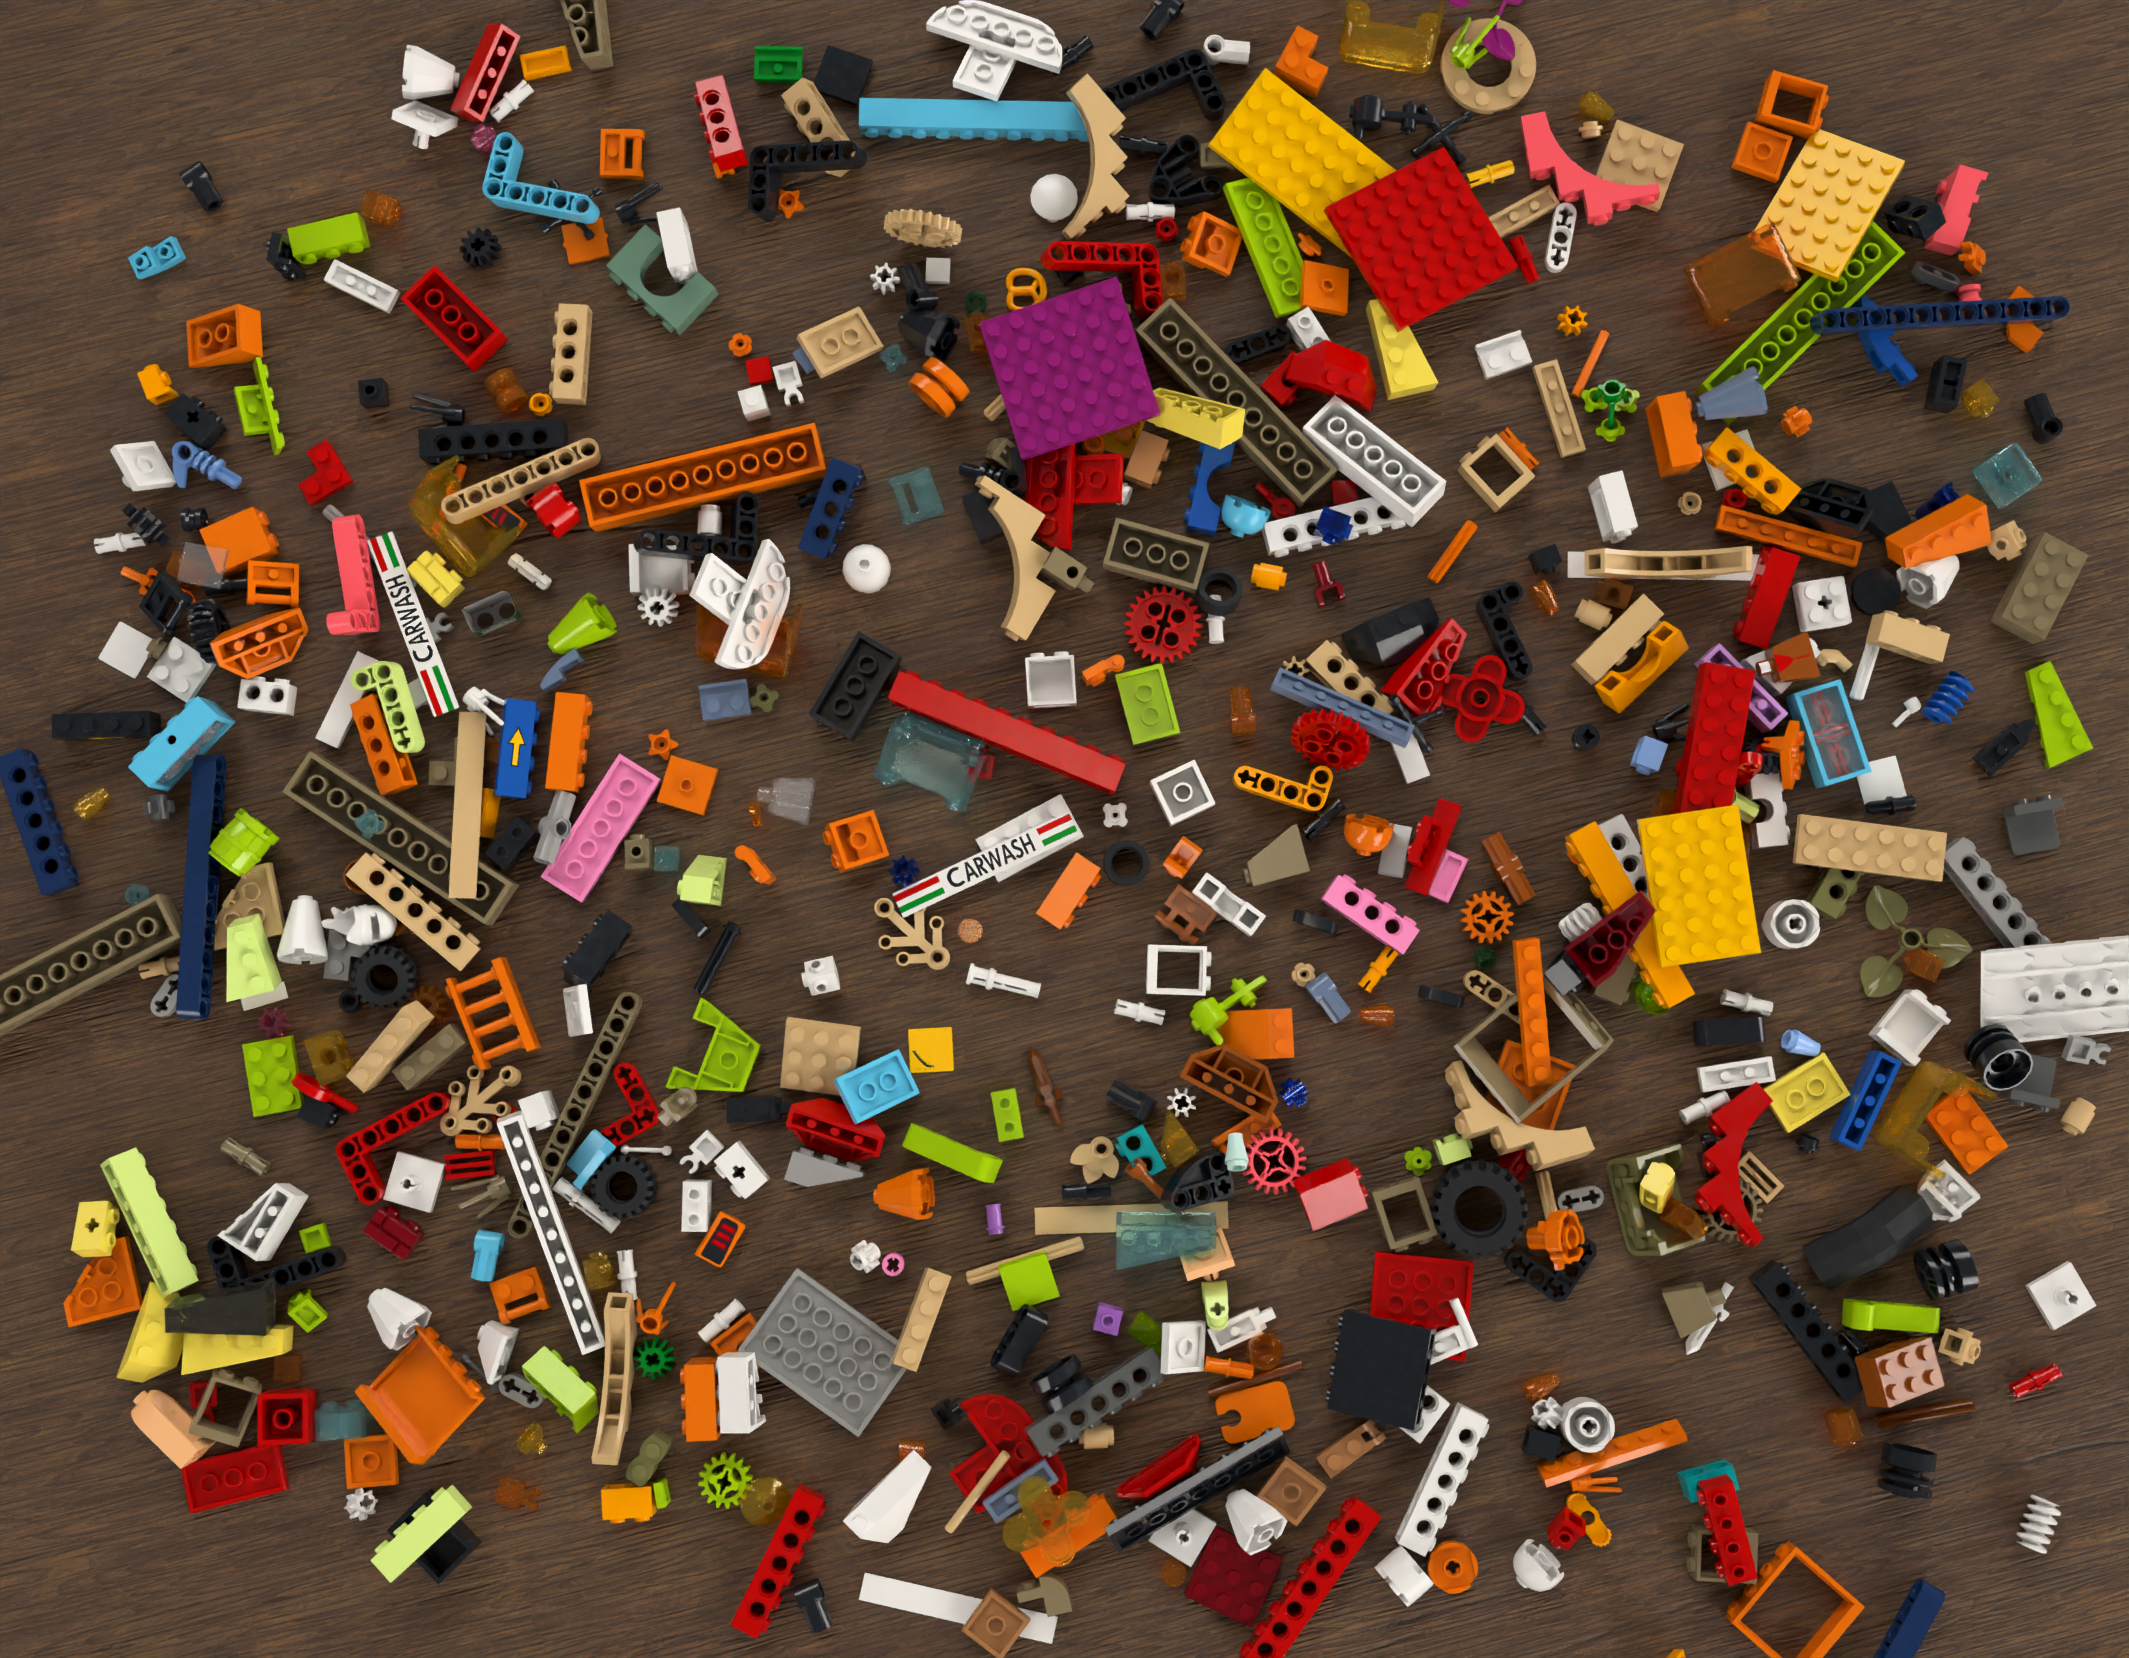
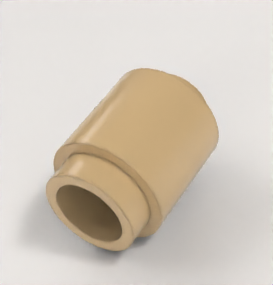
M1582 599L1574 617L1579 618V622L1601 630L1602 626L1608 627L1613 615L1609 613L1610 608L1590 599L1588 601Z
M2077 1097L2075 1102L2072 1101L2060 1120V1123L2064 1125L2062 1129L2074 1136L2078 1133L2084 1134L2095 1115L2094 1110L2096 1107L2092 1103Z
M1100 1423L1092 1429L1087 1427L1080 1432L1079 1444H1084V1449L1108 1448V1446L1114 1445L1113 1425Z

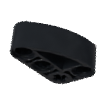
M1204 1152L1186 1161L1166 1184L1161 1195L1162 1206L1167 1210L1185 1211L1231 1196L1234 1191L1232 1173L1225 1164L1226 1155L1222 1152ZM1213 1157L1216 1163L1214 1168L1211 1165V1160ZM1197 1188H1199L1200 1195L1198 1198H1196L1195 1191ZM1175 1194L1178 1196V1203L1176 1205L1173 1200Z

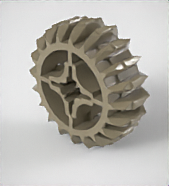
M1739 1177L1741 1194L1746 1202L1748 1214L1753 1223L1755 1221L1761 1222L1762 1219L1756 1216L1757 1213L1764 1212L1762 1208L1757 1207L1758 1204L1762 1203V1199L1754 1198L1758 1191L1756 1189L1750 1190L1751 1183H1743V1179ZM1698 1205L1694 1206L1695 1209L1701 1210ZM1719 1209L1714 1216L1715 1220L1707 1210L1705 1212L1701 1210L1702 1213L1696 1215L1697 1219H1704L1701 1224L1703 1229L1708 1228L1707 1234L1709 1236L1715 1234L1716 1240L1721 1241L1724 1238L1725 1242L1731 1243L1733 1238L1735 1241L1740 1242L1736 1235L1738 1232L1734 1227L1728 1229L1721 1228L1725 1222L1720 1217L1721 1212Z

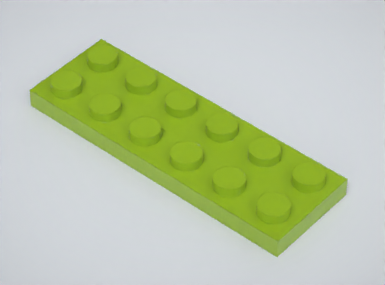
M1249 178L1226 183L1223 191L1275 317L1279 318L1302 311L1304 308H1300L1303 260L1278 200Z

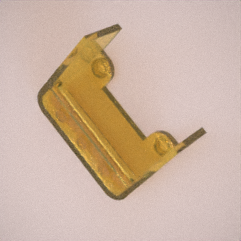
M1346 0L1338 46L1340 58L1346 62L1418 74L1425 73L1429 70L1433 61L1445 0H1438L1435 13L1426 12L1420 15L1417 20L1416 29L1369 21L1370 8L1365 2Z
M456 455L428 471L408 502V510L414 520L464 576L470 578L503 553L511 545L521 531V528L518 525L506 532L499 527H494L488 531L477 517L458 524H452L447 521L442 511L441 503L445 497L462 489L459 477L452 472L460 459ZM453 506L448 512L455 513L460 507Z
M1925 1061L1916 1067L1876 1128L1875 1138L1880 1145L1938 1180L1944 1178L1946 1173L1924 1160L1929 1152V1142L1916 1131L1941 1093L1944 1091L1950 1096L1961 1097L1969 1091L1985 1102L1994 1100L1997 1094L1961 1072L1933 1061Z

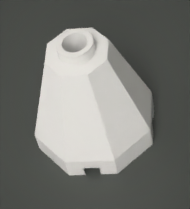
M407 45L403 66V79L406 82V85H402L403 98L415 100L453 93L454 87L459 88L460 73H456L454 65L417 46Z
M1956 555L1939 560L1923 562L1907 569L1900 567L1896 572L1901 592L1903 590L1907 591L1908 595L1906 598L1909 602L1925 609L1931 607L1945 597L1959 571V560Z
M387 1288L375 1290L370 1295L367 1306L383 1343L389 1349L399 1350L410 1343L417 1336L414 1328L416 1326L426 1327L432 1314L426 1306Z
M1236 1489L1227 1497L1225 1507L1237 1542L1248 1554L1253 1555L1267 1549L1271 1545L1269 1539L1272 1536L1275 1539L1281 1536L1287 1520L1274 1507L1245 1489Z

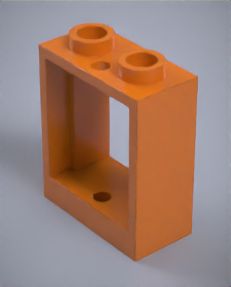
M1773 70L1765 81L1754 123L1808 139L1814 132H1818L1823 121V118L1820 117L1821 110L1825 109L1829 96L1826 95L1828 85ZM1778 89L1813 99L1807 124L1771 114Z

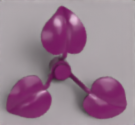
M1447 0L1457 7H1467L1469 5V0ZM1503 0L1496 15L1501 16L1506 3L1520 5L1524 0ZM1497 21L1482 39L1483 45L1491 54L1501 59L1512 61L1515 57L1514 41L1505 29H1497Z

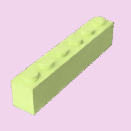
M133 1148L108 1158L100 1166L162 1298H165L199 1281L197 1278L198 1273L196 1267L190 1263L187 1257L185 1244L179 1240L174 1221L169 1218L166 1212L165 1201L159 1197L156 1191L154 1178L148 1174L143 1155L138 1152L137 1148Z

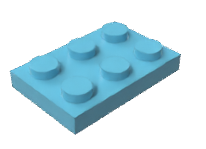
M899 1049L833 1080L854 1125L920 1093Z

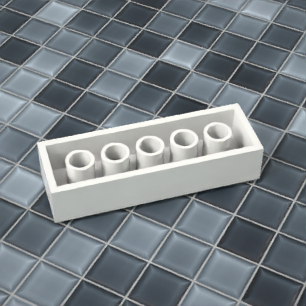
M1336 395L1303 427V434L1340 472L1410 527H1413L1444 495L1446 481Z

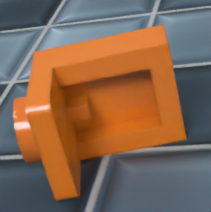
M1183 836L1162 865L1166 867L1169 874L1182 879L1203 850Z

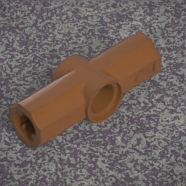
M1500 831L1480 842L1493 863L1492 869L1496 877L1502 884H1505L1516 905L1536 895L1523 873L1524 868L1521 861L1511 852Z

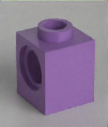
M1098 1302L1093 1330L1117 1336L1123 1308Z

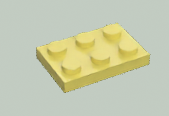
M1824 1052L1819 1053L1816 1057L1809 1059L1763 1088L1773 1100L1770 1108L1786 1133H1790L1851 1095Z

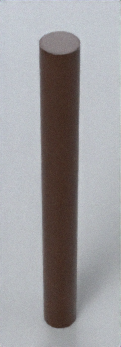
M1301 1359L1253 1374L1252 1379L1240 1378L1207 1389L1209 1398L1212 1399L1303 1369Z

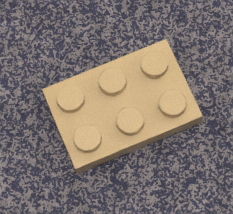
M860 307L808 329L797 336L799 344L821 379L881 351L884 347Z

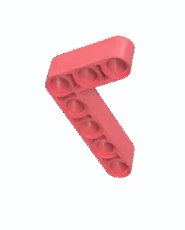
M359 514L334 518L332 520V529L346 611L329 613L326 618L327 628L332 635H359L378 632L380 629V618L363 519Z

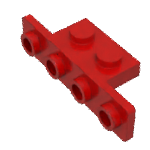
M1439 799L1432 817L1424 815L1423 820L1418 822L1414 843H1411L1407 849V861L1413 866L1405 884L1406 889L1425 896L1428 895L1461 812V805Z

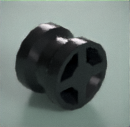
M190 508L182 509L181 526L184 532H192L193 530L200 532V529L209 525L208 514L205 508H197L196 510H191Z
M1585 724L1574 730L1571 739L1577 749L1588 750L1597 745L1600 735L1596 727Z

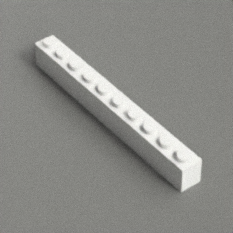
M520 1110L498 1118V1129L581 1353L584 1355L605 1346L604 1332L523 1113Z

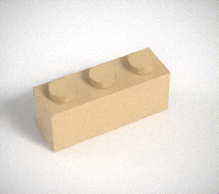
M1885 610L1883 613L1872 616L1865 643L1927 664L1943 662L1950 634L1942 632L1938 626H1924L1919 624L1920 621L1917 619H1903L1898 617V613Z

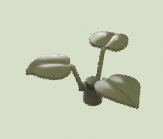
M1879 885L1874 886L1870 891L1865 906L1866 917L1869 923L1878 930H1885L1891 925L1901 934L1897 939L1900 949L1889 961L1882 956H1873L1866 959L1861 965L1860 980L1866 996L1882 997L1899 987L1903 979V972L1901 968L1892 964L1905 950L1910 951L1920 945L1923 948H1927V960L1933 966L1942 969L1956 965L1972 952V947L1962 936L1946 928L1930 930L1926 935L1927 943H1925L1918 930H1906L1904 927L1896 925V923L1902 922L1906 918L1908 912L1907 903L1902 896Z

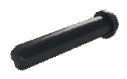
M728 921L727 925H723L725 929L694 985V990L704 995L707 993L737 934L741 935L740 930L742 927L731 921Z

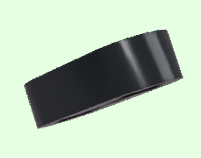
M679 897L672 904V907L698 937L702 939L711 931L687 901L680 900Z
M1295 909L1292 921L1332 935H1336L1339 927L1338 922Z
M1420 985L1417 996L1458 1008H1463L1465 1000L1463 995Z

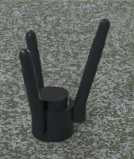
M654 182L629 199L615 205L620 221L622 223L629 222L630 226L637 223L657 221L656 215L636 218V215L639 214L636 204L663 190V186H658L659 183Z
M413 393L415 398L444 406L443 409L417 405L410 406L412 410L442 414L443 422H447V424L429 428L464 425L465 408L460 406V404L449 403L423 394Z
M1688 703L1656 720V723L1652 725L1656 740L1664 741L1667 744L1686 741V735H1674L1677 734L1676 728L1689 724V718L1674 723L1673 720H1668L1688 708Z

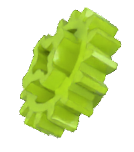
M722 1452L720 1459L713 1455L711 1458L712 1463L706 1461L703 1465L707 1470H701L699 1473L704 1479L699 1481L698 1486L705 1487L701 1495L708 1494L710 1496L707 1503L715 1500L716 1508H719L721 1503H725L726 1509H729L732 1501L738 1506L740 1504L739 1497L746 1499L748 1494L745 1490H751L753 1486L747 1483V1481L753 1479L752 1474H747L751 1466L742 1465L743 1457L737 1461L735 1459L736 1453H732L730 1458H727L726 1452ZM725 1464L724 1469L720 1471L713 1470L715 1467ZM735 1468L739 1471L741 1477L737 1475ZM728 1472V1475H727V1476H728V1481H729V1483H728V1485H726V1487L723 1489V1487H724V1484H723V1483H724V1480H723L722 1478H723L724 1475ZM711 1484L715 1486L717 1493L713 1490ZM731 1490H739L734 1495L726 1496L727 1493Z

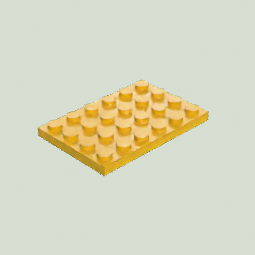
M1819 129L1818 132H1814L1808 138L1751 235L1747 247L1837 282L1903 169L1905 160Z
M1738 805L1637 819L1649 901L1657 910L1652 917L1659 967L1761 953Z

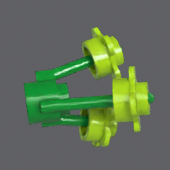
M1608 380L1603 385L1599 384L1598 388H1592L1589 391L1584 390L1581 393V398L1585 401L1584 408L1587 412H1593L1596 409L1605 410L1609 404V418L1602 421L1601 427L1596 428V434L1603 436L1609 442L1615 441L1619 435L1625 433V428L1621 426L1620 421L1614 418V412L1624 410L1634 413L1637 410V399L1640 398L1637 390L1625 389L1626 385L1617 380Z

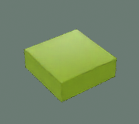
M325 1222L299 1231L306 1254L332 1246Z
M664 1477L657 1479L653 1483L657 1509L666 1507L671 1501L668 1481Z

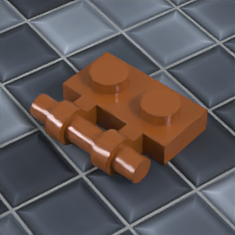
M1178 884L1164 903V905L1171 909L1170 913L1166 915L1159 910L1154 918L1162 923L1160 926L1165 929L1169 928L1179 936L1178 939L1182 942L1186 941L1194 946L1199 938L1191 932L1195 927L1204 932L1218 912ZM1177 914L1189 922L1186 928L1174 921Z

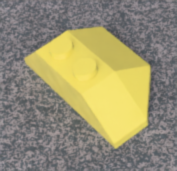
M149 1283L117 1373V1378L143 1383L177 1367L183 1350L185 1325L193 1321L178 1292L162 1298L156 1283Z

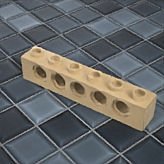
M375 852L372 855L365 853L347 872L346 876L454 967L462 971L482 949L478 945L480 940L470 932L467 935L459 929L462 925L451 916L448 919L440 913L443 909L432 900L429 903L422 898L424 893L413 884L410 887L402 881L405 877L394 868L391 871L383 865L386 861ZM376 871H380L384 875V881L380 885H375L371 879L372 874ZM395 887H399L403 891V898L400 901H394L391 898V890ZM414 903L422 906L423 911L419 917H413L410 914V906ZM432 919H437L441 922L442 927L438 933H433L428 928V924ZM451 935H456L460 938L461 943L457 949H452L447 944V940Z

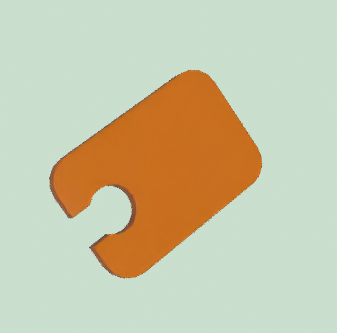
M1279 1380L1236 1390L1218 1396L1215 1401L1217 1415L1225 1414L1233 1409L1237 1410L1241 1415L1240 1422L1237 1425L1221 1427L1224 1439L1231 1444L1258 1438L1265 1430L1269 1428L1274 1429L1277 1426L1280 1427L1281 1431L1291 1429L1295 1423L1287 1387Z

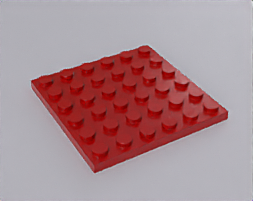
M1445 147L1338 200L1324 209V213L1397 332L1474 293L1518 268L1514 258Z

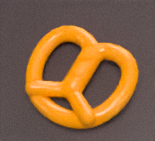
M1017 268L1012 270L1006 278V287L1009 291L1006 304L1010 311L1024 308L1014 305L1013 299L1015 296H1032L1034 304L1045 301L1047 285L1044 277L1036 270ZM1020 275H1028L1035 278L1031 286L1015 287L1013 285L1014 278ZM1038 286L1040 287V294H1039V295H1038L1037 292H1036V289L1038 288Z

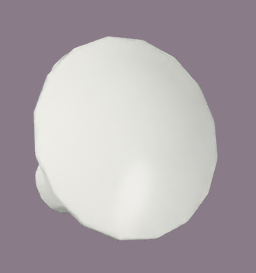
M1058 174L1046 175L1040 178L1033 186L1030 195L1031 204L1035 212L1052 223L1069 216L1078 202L1077 189L1072 181Z

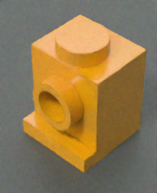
M158 364L148 365L143 371L137 373L147 399L155 405L179 397L178 393L170 387L172 381L168 373L160 370Z

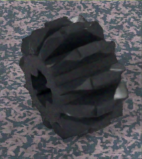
M476 227L474 234L467 230L469 237L461 238L464 245L459 247L461 253L464 254L463 260L470 262L472 268H476L479 265L481 269L485 270L487 263L494 267L492 260L500 259V255L497 252L502 250V246L497 243L499 241L498 237L492 235V232L487 228L482 232L480 228Z

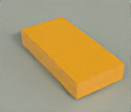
M566 45L519 55L526 81L572 71Z

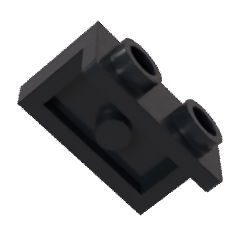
M272 232L271 239L268 240L266 245L268 253L266 260L285 279L296 281L297 278L305 279L306 273L295 264L296 258L292 254L290 241L281 233Z

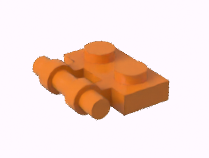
M1116 654L1082 671L1084 684L1086 687L1091 684L1095 687L1103 683L1105 677L1111 671L1119 673L1123 670L1125 660L1121 655Z

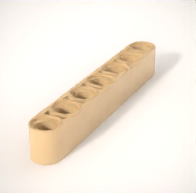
M591 438L579 440L448 495L441 503L444 516L452 524L462 523L540 490L547 484L559 482L592 468L601 459L598 444ZM589 449L595 451L590 456L583 454L584 451ZM564 459L572 460L569 465L561 464ZM543 468L550 469L549 473L545 475L539 474V471ZM519 478L528 479L524 484L516 483ZM498 487L505 488L504 492L500 494L494 493V490ZM474 497H482L479 503L471 502ZM453 506L460 507L455 513L448 512Z

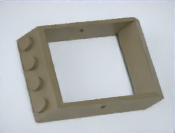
M1546 968L1542 970L1544 990L1594 1048L1590 1054L1529 1103L1474 1037L1518 1000L1517 992L1467 1032L1454 1045L1459 1056L1469 1064L1474 1074L1483 1081L1491 1095L1498 1099L1507 1114L1517 1124L1604 1053L1614 1041L1575 993L1569 991L1562 995L1544 974Z

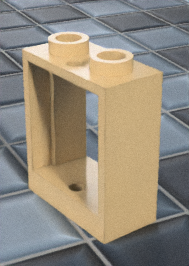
M1497 434L1491 439L1486 436L1477 445L1479 449L1474 454L1468 452L1460 459L1461 465L1457 469L1458 473L1495 513L1535 477ZM1492 446L1497 449L1520 475L1499 496L1470 467Z

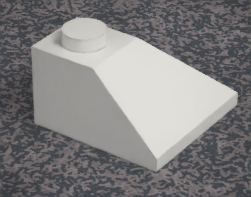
M493 1320L485 1323V1326L482 1325L477 1339L480 1340L478 1350L485 1377L489 1384H494L504 1377L519 1332L518 1328L502 1325V1323Z

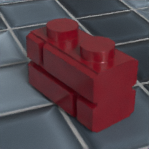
M385 1206L381 1207L373 1215L362 1233L402 1261L408 1259L425 1233L420 1231L421 1226L415 1221L409 1219L407 1222L401 1218V1212L392 1206H388V1208Z

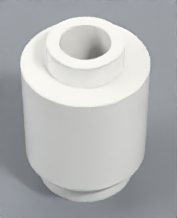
M701 505V510L698 511L697 534L722 536V512H720V506Z

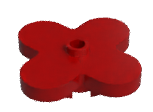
M1488 655L1480 658L1475 663L1470 677L1449 674L1451 676L1448 684H1445L1441 694L1444 705L1459 710L1455 721V731L1459 738L1465 742L1475 743L1482 740L1487 734L1491 721L1510 725L1518 722L1524 715L1525 704L1521 696L1503 688L1507 674L1506 666L1496 656ZM1480 695L1486 698L1483 704L1476 702L1477 697Z

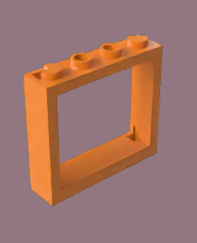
M1787 1541L1786 1544H1782L1777 1548L1776 1556L1771 1562L1761 1567L1757 1584H1747L1743 1590L1744 1594L1739 1600L1730 1604L1725 1617L1771 1658H1782L1740 1620L1795 1556L1844 1599L1796 1656V1658H1823L1865 1607L1790 1541Z

